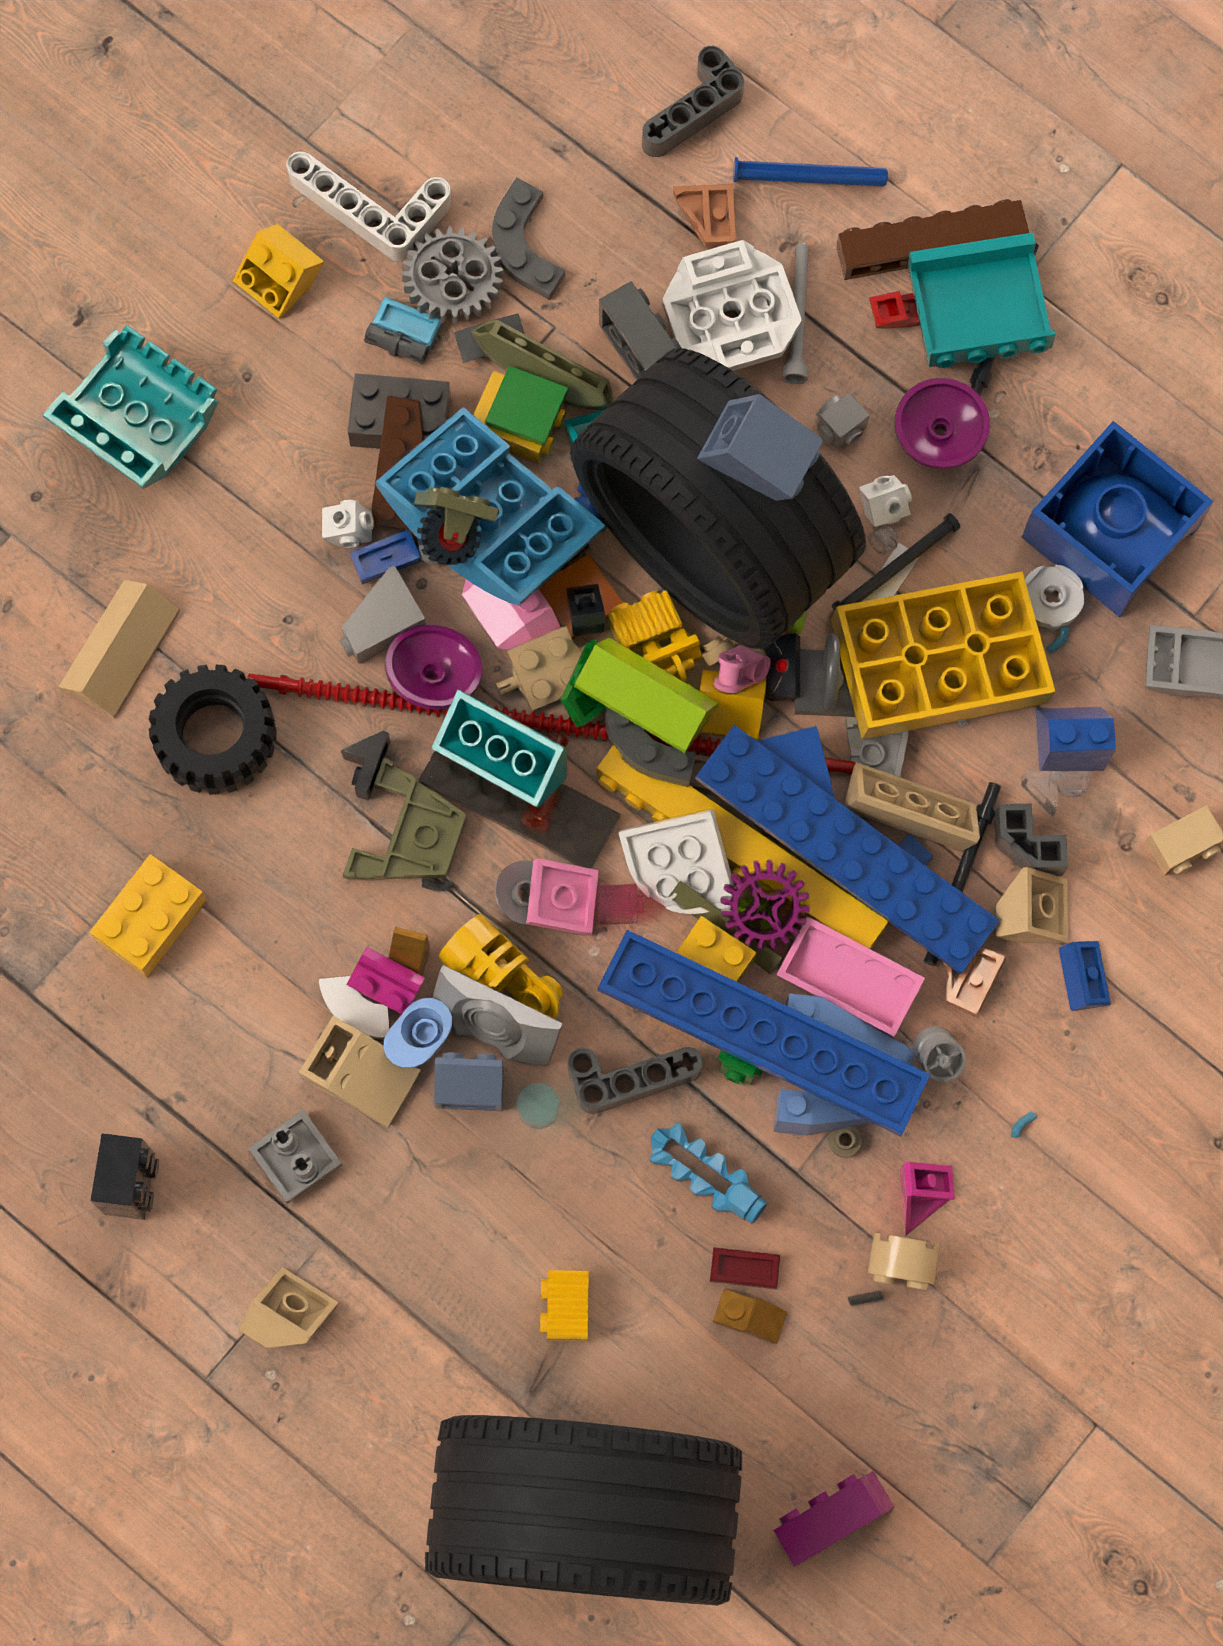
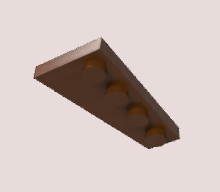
M395 396L387 397L371 508L374 524L409 529L383 497L376 486V481L424 441L421 402L419 400Z

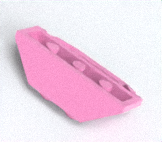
M467 579L465 580L462 597L498 649L506 651L561 627L552 608L539 589L518 606L501 600L480 589Z

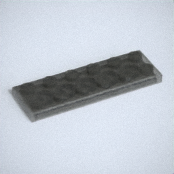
M434 751L418 779L419 783L576 866L590 869L596 863L621 817L620 813L563 783L540 807H536L437 751Z

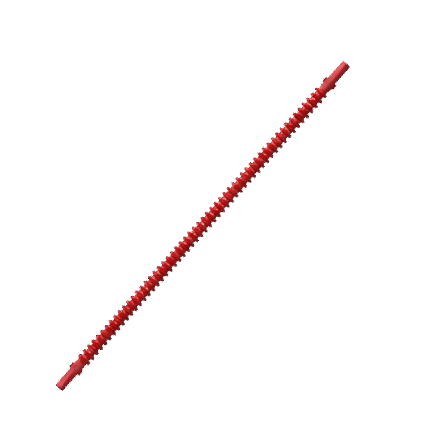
M249 673L247 679L252 678L258 683L260 688L278 690L279 694L284 695L292 692L298 693V697L307 694V698H311L312 695H315L317 700L321 699V697H325L326 701L334 698L336 703L343 699L345 704L349 701H353L354 705L362 702V705L365 707L367 703H370L372 708H375L376 705H381V709L389 706L390 710L393 711L395 707H398L400 712H403L404 709H408L409 713L417 710L418 714L421 715L425 711L428 716L436 713L437 717H440L441 714L446 716L449 708L438 710L422 708L406 701L400 695H397L396 691L388 694L386 689L383 690V693H380L377 688L374 691H369V687L360 690V687L357 685L355 689H352L350 684H347L346 687H341V683L333 686L332 682L329 681L325 685L322 680H319L318 683H314L313 679L305 682L303 677L300 680H294L287 675H280L279 678ZM504 707L503 710H498L531 729L538 728L539 732L547 729L549 734L552 730H555L557 735H560L561 732H566V736L574 733L576 738L583 734L585 739H588L589 736H594V740L602 737L604 742L609 738L606 724L601 725L600 721L592 724L590 720L584 726L576 727L571 717L565 720L562 715L559 718H554L553 714L545 717L542 712L540 716H537L535 711H532L531 714H526V710L518 713L517 709L514 708L510 712L507 707ZM644 729V731L653 740L666 746L673 747ZM699 735L687 751H696V755L704 752L705 756H709L719 746L721 739L717 738L716 741H711V737H708L707 740H703L702 736ZM825 757L828 771L852 774L856 762Z

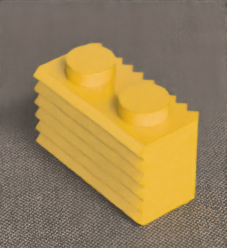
M657 590L651 591L643 595L638 603L629 605V603L617 605L611 610L612 613L608 615V625L616 642L633 652L642 649V645L651 640H658L659 642L669 638L673 631L682 628L683 625L667 591L659 593Z
M548 1270V1279L541 1278V1299H547V1312H541L540 1333H547V1341L588 1342L589 1271Z

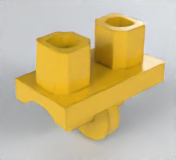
M685 628L673 631L669 635L671 644L661 648L658 640H651L642 645L643 658L671 675H676L681 681L687 680L685 670L695 667L694 663L703 659L697 635H690Z

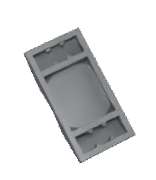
M1150 625L1145 689L1175 696H1207L1223 699V632Z
M444 965L442 966L432 998L442 1001L449 1008L452 1015L451 1030L456 1035L476 1037L484 1043L495 1046L507 1060L533 1065L549 1064L563 1023Z

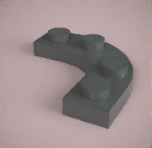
M516 177L495 212L492 224L493 245L496 248V255L501 257L502 268L511 278L550 300L565 277V270L538 256L528 247L524 239V230L528 220L543 198V191Z
M606 708L605 724L609 740L614 743L621 753L622 759L629 766L648 777L688 787L696 753L689 751L683 753L674 747L661 744L653 740L640 726L612 709Z

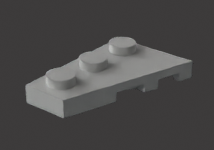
M846 716L845 723L851 761L901 777L909 731L862 740L857 719Z

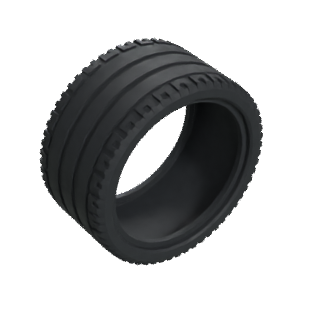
M674 348L650 366L632 386L628 387L612 402L609 408L605 409L580 433L570 447L571 461L583 491L600 518L635 561L670 596L691 614L721 635L750 648L765 649L781 637L805 611L825 594L827 589L832 587L858 561L866 548L864 528L848 492L821 453L814 465L808 468L802 479L804 480V485L801 491L792 499L778 501L699 461L697 458L729 400L760 394L770 402L772 401L743 377L714 359L690 349Z
M460 1415L441 1421L437 1439L441 1443L436 1448L434 1473H437V1481L432 1485L430 1509H433V1518L429 1519L426 1541V1545L429 1546V1552H425V1571L432 1576L442 1579L700 1605L718 1606L730 1600L733 1583L729 1582L730 1576H733L735 1549H732V1541L736 1539L738 1513L735 1512V1506L740 1501L742 1476L738 1475L739 1471H742V1451L728 1442L700 1436L578 1421L491 1415Z

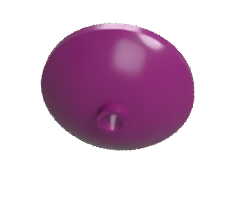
M933 378L912 387L899 402L894 421L898 442L906 454L921 465L934 469H953L973 460L985 446L990 431L989 412L983 399L968 385L949 378ZM937 428H942L945 431V434L938 435L935 433L934 430Z
M421 625L402 632L393 640L386 654L385 671L390 685L403 699L422 708L438 710L450 708L457 690H461L471 696L475 693L482 676V662L475 646L459 632L439 625Z

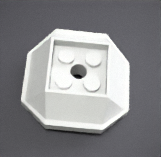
M744 240L683 257L662 299V305L673 337L679 342L680 346L712 358L732 371L782 357L802 322L783 265L767 254L754 249V246ZM727 311H735L739 314V316L736 318H729L725 316L724 313Z

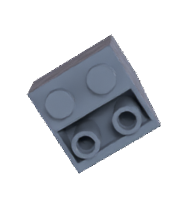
M452 1052L443 1053V1058L435 1057V1107L438 1109L502 1111L503 1060H496L497 1056L492 1054H478L476 1059H465L463 1054Z

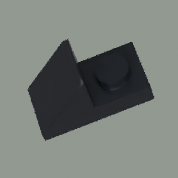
M598 584L566 588L573 634L579 636L604 632V623H606L605 611Z
M381 731L341 750L343 759L363 765L362 768H356L352 779L356 796L368 801L370 799L383 757L385 758L391 742L388 732Z

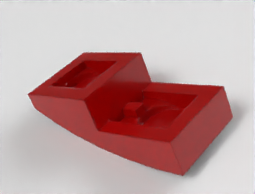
M900 291L869 297L876 328H903L920 325L914 293L901 295Z

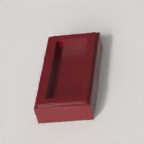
M714 1247L710 1282L777 1290L780 1255Z

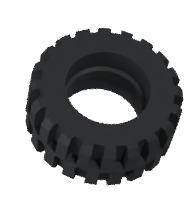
M207 664L197 666L198 672L190 674L188 669L180 672L181 679L175 683L174 680L170 679L164 685L166 689L165 694H157L154 700L156 708L155 710H150L149 722L151 724V728L148 729L149 737L161 766L167 774L172 775L175 782L181 786L187 784L191 791L198 793L202 789H207L209 795L219 794V789L227 788L228 793L238 790L236 785L243 781L246 785L254 781L253 774L256 771L262 773L267 767L265 760L267 757H272L275 749L273 741L277 737L275 719L265 693L261 692L259 684L252 678L246 679L244 672L236 668L229 672L225 665L216 664L215 670H209ZM209 705H225L235 709L242 718L243 732L230 749L219 754L203 755L187 747L183 739V729L193 713Z

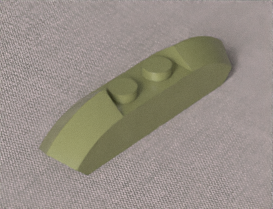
M499 320L488 321L471 331L475 342L482 352L505 371L509 366L568 387V393L564 400L565 403L588 410H605L612 404V389L608 379Z

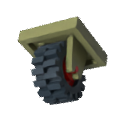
M429 487L428 492H416L414 505L430 509L427 512L428 517H422L420 521L423 527L417 529V533L421 534V539H417L418 545H423L424 547L421 549L422 553L429 555L428 559L438 562V564L457 565V563L466 562L467 557L475 555L473 549L479 548L480 542H476V538L481 537V531H476V527L480 526L478 521H496L499 509L488 506V499L471 495L470 497L459 495V491L440 487L438 489Z

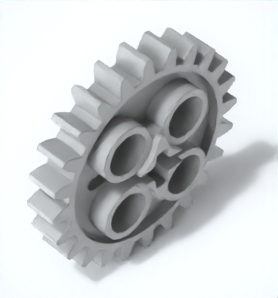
M449 226L445 235L437 228L435 232L436 237L434 238L425 233L424 244L415 241V251L408 250V260L403 261V270L405 272H402V282L405 283V294H410V304L419 302V313L428 309L429 319H432L436 314H440L441 323L445 322L447 316H452L454 324H457L458 316L462 315L469 322L470 313L472 312L481 317V306L490 310V299L498 300V290L502 289L503 280L501 278H503V268L500 267L501 257L495 256V246L487 248L486 237L476 241V231L472 232L469 237L465 236L463 227H461L458 234H454L452 227ZM448 253H455L458 256L449 258L445 255ZM470 272L481 273V275L476 277L470 276L468 274ZM426 274L437 275L435 278L431 279L424 277ZM456 292L459 293L460 296L450 297L448 296V294Z

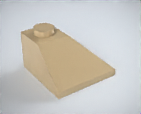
M1029 867L1022 868L996 904V918L1000 920L996 925V937L1018 943H1068V879Z
M282 1267L251 1302L239 1331L266 1348L304 1344L310 1340L339 1302Z

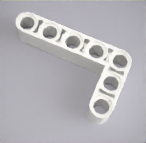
M295 152L287 160L286 167L289 181L296 190L394 261L406 260L407 251H415L414 242L419 241L422 243L424 234L427 233L429 235L451 208L452 201L449 183L440 177H433L427 180L394 217L310 154ZM300 168L308 169L304 174L295 173ZM323 186L333 187L327 192L319 190ZM433 194L444 195V197L439 200H434L430 198ZM349 203L357 205L350 210L343 208V206ZM415 216H421L425 218L421 222L411 221V219ZM371 221H378L381 223L377 227L367 226V224ZM394 239L405 240L401 245L391 243Z

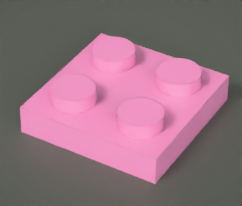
M540 858L535 859L532 868L526 924L584 936L592 934L599 870Z

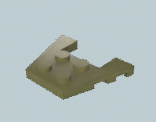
M383 757L374 783L375 788L404 796L405 800L386 856L381 857L352 848L343 877L346 879L447 878L467 815L436 792L429 790L419 783L412 775L405 773L395 766L392 761Z

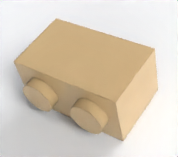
M1206 805L1150 834L1145 843L1164 876L1172 871L1179 875L1193 866L1191 861L1201 856L1204 860H1207L1221 852L1220 846L1223 844V831Z

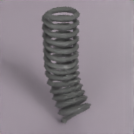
M423 878L421 881L423 882L422 888L423 886L426 889L431 887V890L433 889L435 892L437 888L438 892H440V888L441 892L443 890L448 891L452 887L454 888L453 882L451 883L450 880L438 883Z

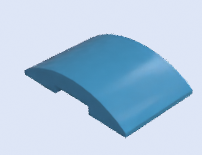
M463 407L376 481V486L395 513L419 539H421V534L417 533V529L423 527L420 521L422 517H428L427 512L430 509L414 505L416 492H428L429 487L438 489L444 487L459 491V495L470 497L471 495L488 499V506L499 509L496 521H478L480 526L476 527V531H481V537L476 538V542H480L479 548L473 549L475 555L467 557V561L464 563L448 566L485 592L508 603L520 606L601 533L606 525L559 486L551 489L509 454L510 445Z

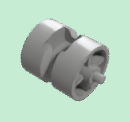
M932 1026L922 1030L916 1036L913 1043L914 1056L925 1072L930 1074L932 1079L947 1082L957 1078L962 1073L966 1065V1054L947 1029Z

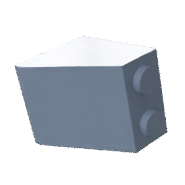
M757 394L727 402L697 459L775 501L792 499L801 491L804 485V480L802 479L808 468L817 461L820 454L818 449L823 439L765 397Z

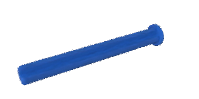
M735 157L733 182L737 183V179L885 186L888 181V170L883 167L738 161V157Z

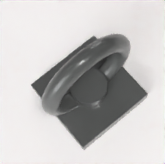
M828 634L824 650L800 649V698H795V714L856 717L840 657V640L837 634Z

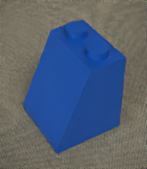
M1101 707L1036 708L1039 772L1104 771L1116 750L1114 718Z

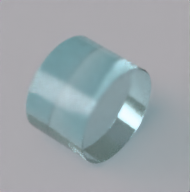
M533 1083L526 1086L520 1092L517 1099L518 1115L521 1121L530 1128L542 1129L550 1126L556 1120L559 1113L557 1094L550 1086L543 1083Z

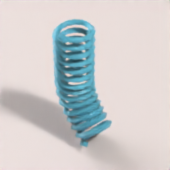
M1065 626L1067 628H1060L1058 638L1046 647L1050 653H1054L1066 643L1069 635L1068 626Z
M1030 1111L1022 1116V1118L1020 1117L1019 1121L1014 1123L1015 1126L1012 1128L1011 1137H1020L1022 1128L1037 1118L1036 1113L1033 1114Z

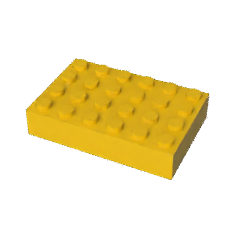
M1023 571L837 606L832 615L831 622L834 633L839 636L840 657L862 740L1047 704L1055 693Z

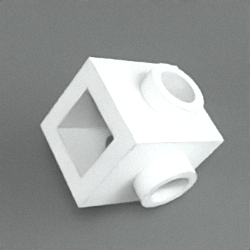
M895 475L881 476L876 478L874 482L859 487L864 513L875 527L882 524H893L902 517L911 515L908 505L912 501L910 490L907 484H902Z
M343 500L340 502V505L322 508V538L343 548H357L359 543L372 541V529L374 527L372 511L359 504L358 501Z

